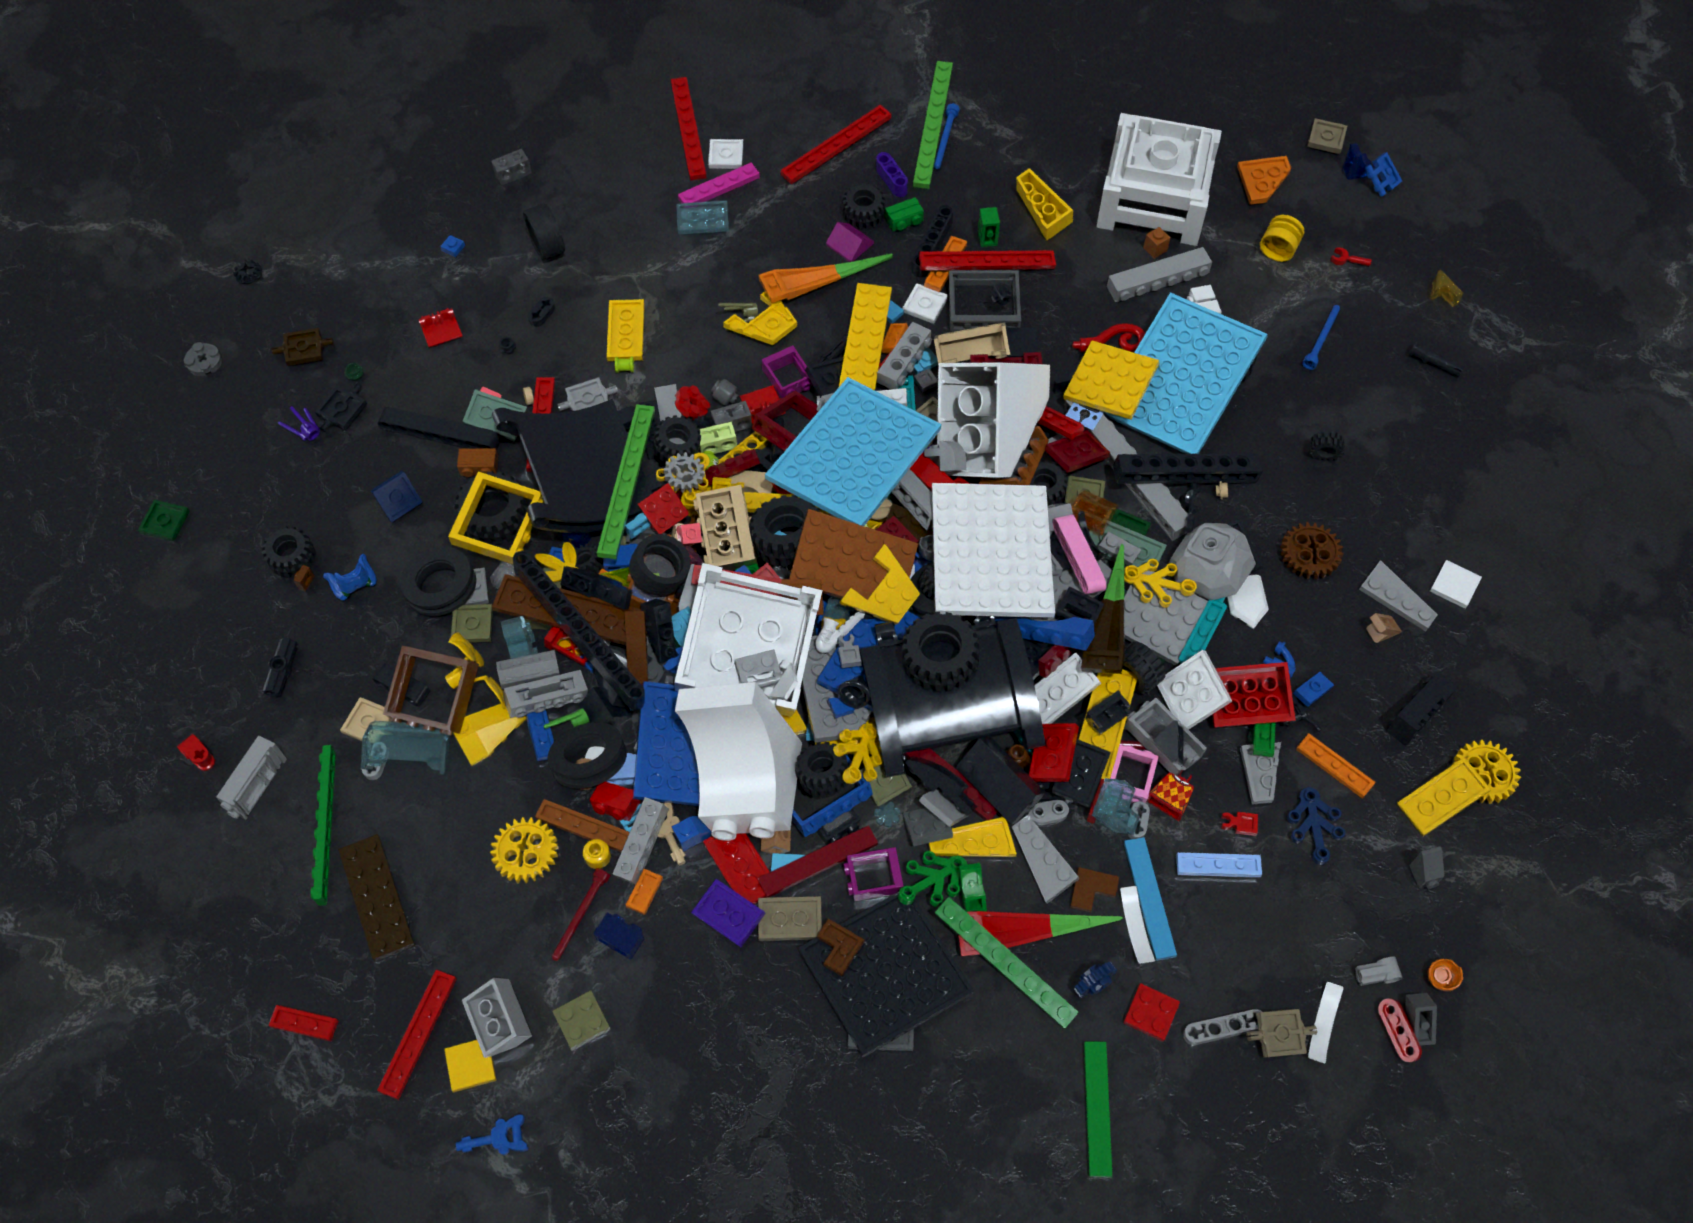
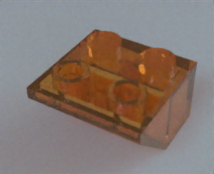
M1084 490L1078 494L1072 505V512L1078 522V513L1084 511L1088 529L1103 535L1118 508V504Z

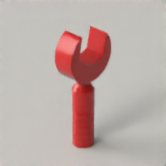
M1340 247L1335 248L1334 253L1339 254L1341 257L1332 256L1330 259L1335 265H1343L1348 260L1351 263L1370 266L1372 261L1362 257L1349 256L1348 251Z

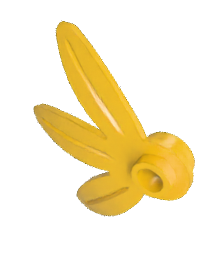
M565 542L562 547L564 562L549 554L535 555L536 560L541 564L555 570L545 572L553 582L561 581L564 566L577 568L575 567L576 551L570 542Z

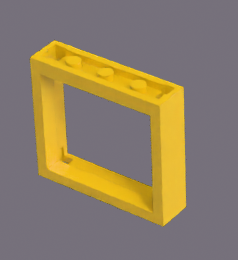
M478 472L448 536L452 545L513 564V555L518 551H524L523 547L525 543L529 542L531 537L532 524L528 513L524 517L510 551L466 537L464 533L486 485L532 500L531 504L536 502L544 503L541 492Z

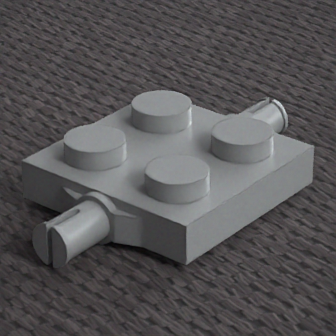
M599 378L565 388L568 401L558 404V408L560 411L567 408L575 411L608 401V395L618 393L616 385L605 388Z

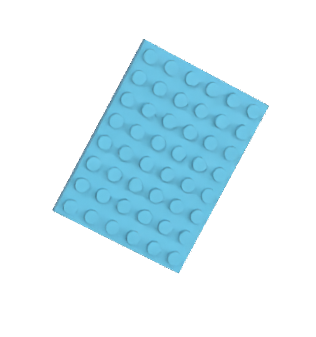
M1170 293L1134 352L1159 360V366L1132 420L1104 412V416L1185 454H1199L1267 339V334Z
M847 377L765 474V479L805 501L813 503V505L837 518L865 526L938 434L942 424Z

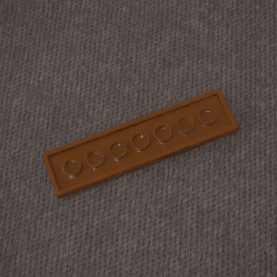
M504 575L492 605L493 611L561 628L519 577ZM559 588L602 639L626 645L625 612L641 611V609L630 606L629 609H622L599 598L587 597L580 593Z

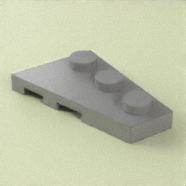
M1281 742L1275 743L1273 758L1254 755L1253 745H1242L1240 748L1252 804L1272 803L1274 800Z

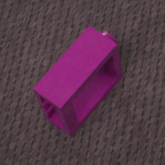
M793 345L762 359V370L780 398L795 390L800 393L813 387L805 371L807 366ZM794 363L803 378L782 387L773 371Z
M896 847L847 856V863H844V871L846 876H850V882L847 883L849 895H853L854 901L894 895L904 887ZM883 861L889 862L893 885L858 891L854 866Z

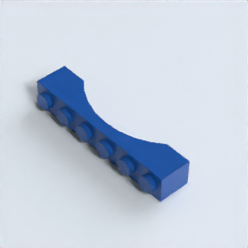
M994 616L995 621L1017 618L1022 638L1087 650L1095 636L1093 620L1078 617L1058 621H1036L1022 617Z

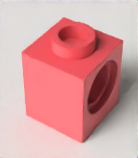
M700 523L684 524L676 527L677 538L684 546L697 545L702 542Z

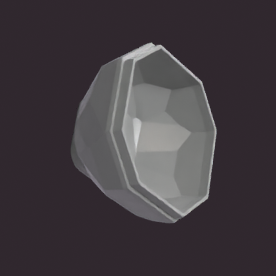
M1204 523L1194 528L1192 532L1184 537L1169 563L1177 566V572L1174 575L1175 582L1182 583L1185 579L1193 580L1197 585L1194 594L1210 601L1235 595L1256 565L1246 536L1235 528L1221 523Z

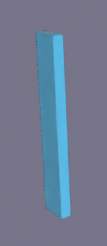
M1145 838L1125 840L1124 847L1134 884L1137 887L1138 898L1155 961L1175 958L1177 953Z

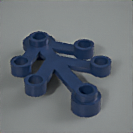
M1307 787L1300 792L1299 799L1301 802L1295 810H1291L1287 816V820L1290 823L1296 824L1299 822L1301 814L1308 808L1309 816L1299 829L1293 831L1291 839L1295 843H1301L1305 833L1311 827L1316 847L1312 853V859L1316 864L1324 865L1330 859V852L1324 846L1321 827L1330 833L1335 840H1342L1345 836V830L1340 826L1335 827L1321 817L1317 812V808L1327 814L1331 821H1337L1341 817V811L1339 808H1331L1321 801L1320 794L1316 789ZM1307 794L1312 795L1314 799H1309ZM1331 812H1336L1338 816L1334 817ZM1291 815H1296L1297 819H1293ZM1335 831L1341 832L1342 836L1336 835ZM1296 833L1301 836L1300 839L1295 837ZM1319 852H1323L1325 857L1320 856Z

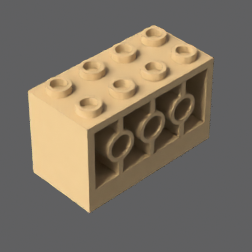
M737 485L696 493V499L693 501L695 511L700 515V518H697V523H700L701 533H703L702 548L707 552V555H704L705 564L723 567L722 569L730 571L743 565L758 564L750 535V521L742 486ZM725 547L730 548L728 551H724Z

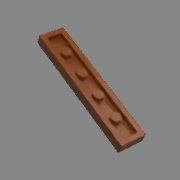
M545 799L535 815L536 820H541V822L590 841L592 839L603 840L609 848L621 853L630 834L626 830Z

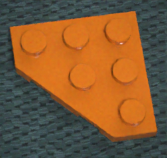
M1287 156L1241 161L1237 164L1250 205L1266 203L1291 170Z

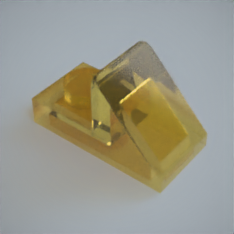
M1439 270L1433 281L1431 300L1442 295L1454 307L1458 305L1463 292L1442 270Z

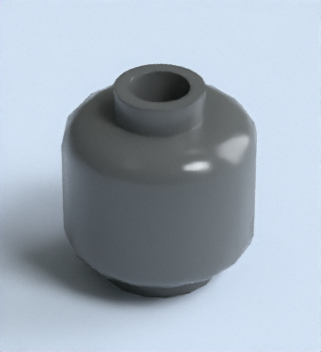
M726 379L718 380L711 390L713 393L712 397L724 406H727L729 403L734 404L739 396L736 394L738 388Z

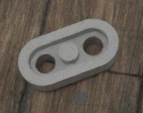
M1062 800L1037 803L1028 815L1036 825L1050 824L1065 820L1068 816L1069 807ZM1060 807L1062 811L1058 812L1055 808ZM1041 811L1042 815H1037L1035 812Z

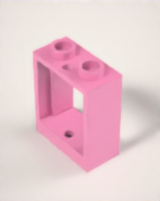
M1119 745L1105 795L1132 803L1138 801L1146 803L1159 756L1154 755L1151 751L1137 750L1130 745ZM1121 757L1150 765L1144 790L1115 782Z

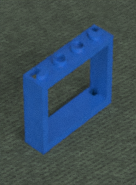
M846 755L848 766L850 767L852 761ZM862 773L861 779L856 782L857 788L806 820L802 821L793 810L792 822L804 837L815 833L821 826L833 822L838 816L850 811L854 806L866 801L873 795L871 784L865 780Z

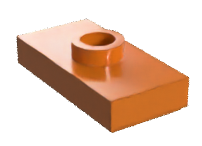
M892 323L883 341L882 353H890L908 329L907 323Z
M643 869L626 903V908L645 915L663 880V876Z

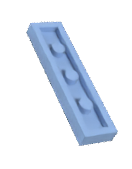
M1179 852L1176 855L1177 875L1262 876L1260 855Z

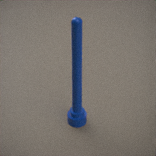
M948 104L946 109L947 121L934 163L935 169H939L941 166L953 120L959 114L960 108L956 104Z
M1335 305L1332 308L1312 352L1305 356L1302 365L1306 369L1313 370L1316 368L1319 362L1317 356L1340 310L1339 305Z

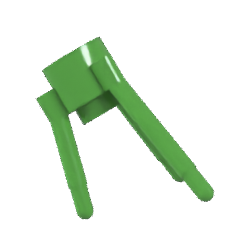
M581 708L572 714L550 721L544 725V728L570 720L573 727L589 723V718L584 709Z

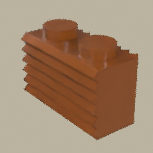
M496 448L459 449L457 468L461 476L472 477L477 475L478 472L487 474L490 471L497 474L499 456Z

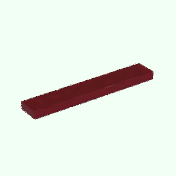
M868 825L759 877L758 881L766 897L769 898L846 861L848 855L859 854L877 846L878 841Z

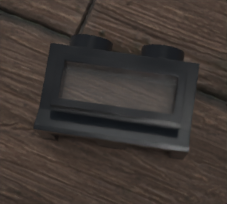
M852 808L850 811L838 816L833 822L821 826L816 832L825 845L841 839L847 833L856 832L861 825V819Z

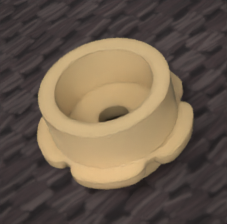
M1220 481V484L1216 485V495L1220 496L1221 500L1228 497V485Z

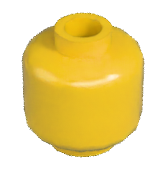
M592 839L584 846L583 857L589 867L601 869L610 862L611 852L606 842L600 839Z

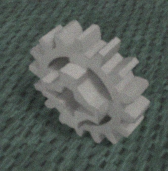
M686 452L684 456L677 453V458L671 456L670 462L666 461L664 479L668 481L670 486L674 485V491L681 488L682 493H684L685 489L691 492L692 487L698 489V483H703L702 477L705 476V471H703L704 465L700 464L699 458L694 460V454L687 457Z

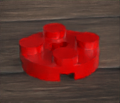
M684 386L675 394L677 399L675 405L685 417L690 416L694 420L698 416L701 417L707 414L710 403L696 386Z

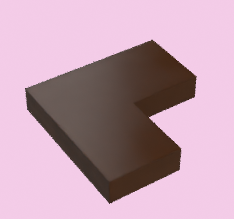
M1078 868L1077 876L1079 880L1075 882L1070 908L1091 913L1095 894L1111 898L1116 897L1119 876Z
M830 919L826 921L817 935L819 940L833 947V950L824 962V966L843 976L863 945L864 939Z

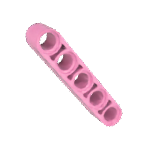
M1071 514L1054 518L1053 529L1083 592L1091 594L1104 591L1106 589L1104 575L1075 516Z

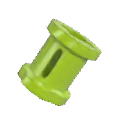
M615 357L616 373H619V371L634 373V357L626 359Z

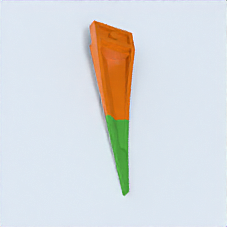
M893 254L835 265L776 269L758 276L770 302L774 303L783 299L790 300L893 258Z

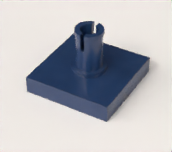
M400 471L371 490V493L390 522L395 521L422 503L421 498L403 471Z

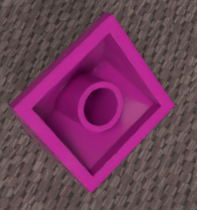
M837 222L826 242V246L849 262H853L874 244L873 240L851 224Z

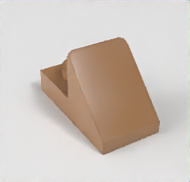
M1378 613L1370 617L1373 623L1366 628L1375 643H1379L1402 632L1392 616Z

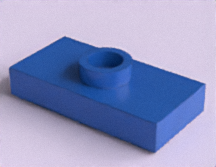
M1318 672L1297 688L1293 694L1309 707L1331 690L1334 684L1321 672Z

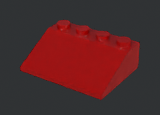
M1288 662L1215 668L1232 702L1212 714L1214 728L1295 721Z

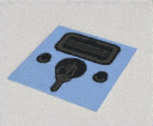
M1074 402L1066 416L1083 424L1084 427L1094 430L1104 411Z

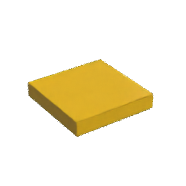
M478 1040L445 1049L453 1093L497 1081L492 1056L484 1058Z

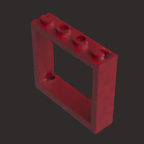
M795 390L755 414L752 429L785 451L796 439V436L772 419L792 407L812 420L818 413V405Z

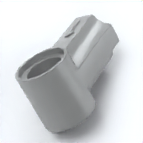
M1387 957L1377 961V963L1357 966L1355 968L1356 978L1361 986L1378 982L1388 984L1402 979L1396 957Z

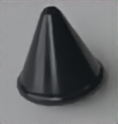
M858 675L840 684L838 696L847 706L861 708L870 702L871 694L862 675Z

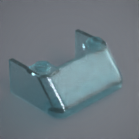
M370 722L362 737L361 769H365L368 763L371 766H380L386 759L427 762L431 769L440 770V774H444L448 762L451 735L439 733V728H435V731L423 729L422 724H419L418 727H413L403 722Z

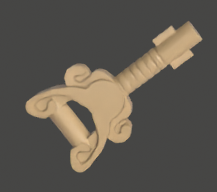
M665 802L664 805L669 810L666 815L667 819L663 822L658 837L666 838L672 851L673 861H676L678 865H682L686 862L684 859L685 854L682 848L679 849L672 830V826L679 823L680 820L674 816L672 803Z

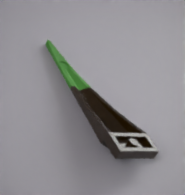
M1123 544L1120 545L1102 601L1105 604L1094 624L1095 636L1087 650L1083 651L1082 672L1122 674L1123 661L1125 659Z

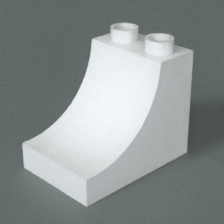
M756 682L679 689L675 712L687 728L698 765L700 785L698 817L712 831V836L724 841L734 840L736 834L750 833L758 838H771L774 836L775 831L790 830L798 777L796 762L798 761V755H801L802 742Z

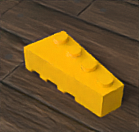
M1030 168L1016 177V190L1046 241L1073 222V210Z

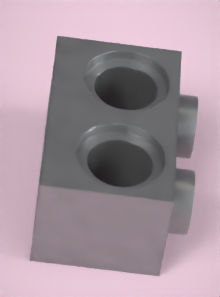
M522 149L491 161L495 176L501 186L532 173L529 160Z
M746 401L711 411L713 426L732 422L735 432L752 427L751 413Z

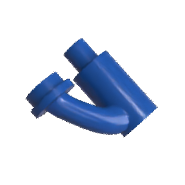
M1279 641L1274 652L1277 655L1281 653L1286 662H1288L1289 677L1291 679L1296 670L1295 661L1285 647L1286 643ZM1268 656L1263 661L1264 664L1284 662L1276 657L1272 659Z

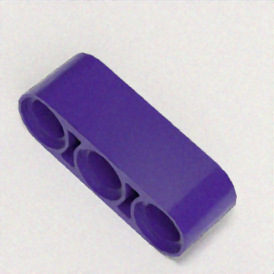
M879 153L876 158L877 173L893 195L904 197L907 194L908 188L907 177L889 153Z

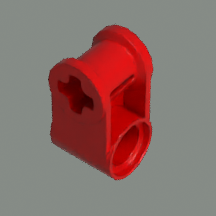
M193 733L177 746L179 751L200 770L207 771L214 766V757Z

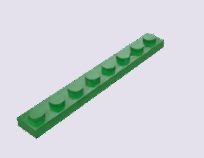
M323 745L322 753L319 755L321 771L318 773L320 790L317 791L319 809H316L318 828H315L314 831L317 843L313 849L315 867L312 868V878L314 879V887H311L310 891L311 898L318 906L327 905L336 763V752L331 745Z
M950 897L937 909L935 914L1063 1029L1078 1014V1011Z

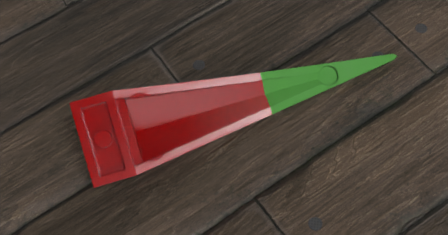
M967 912L1006 948L1119 921L1123 918L1121 916ZM958 935L961 957L981 955Z

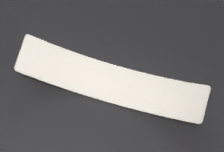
M1137 887L1121 888L1126 923L1138 963L1153 962L1155 959L1146 935Z
M1327 982L1315 1021L1317 1029L1313 1030L1317 1031V1034L1312 1035L1308 1055L1310 1059L1321 1063H1326L1331 1030L1344 989L1342 986Z

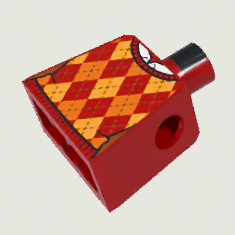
M1181 770L1178 776L1169 772L1150 791L1146 802L1179 822L1194 789L1188 783L1192 775L1186 770Z

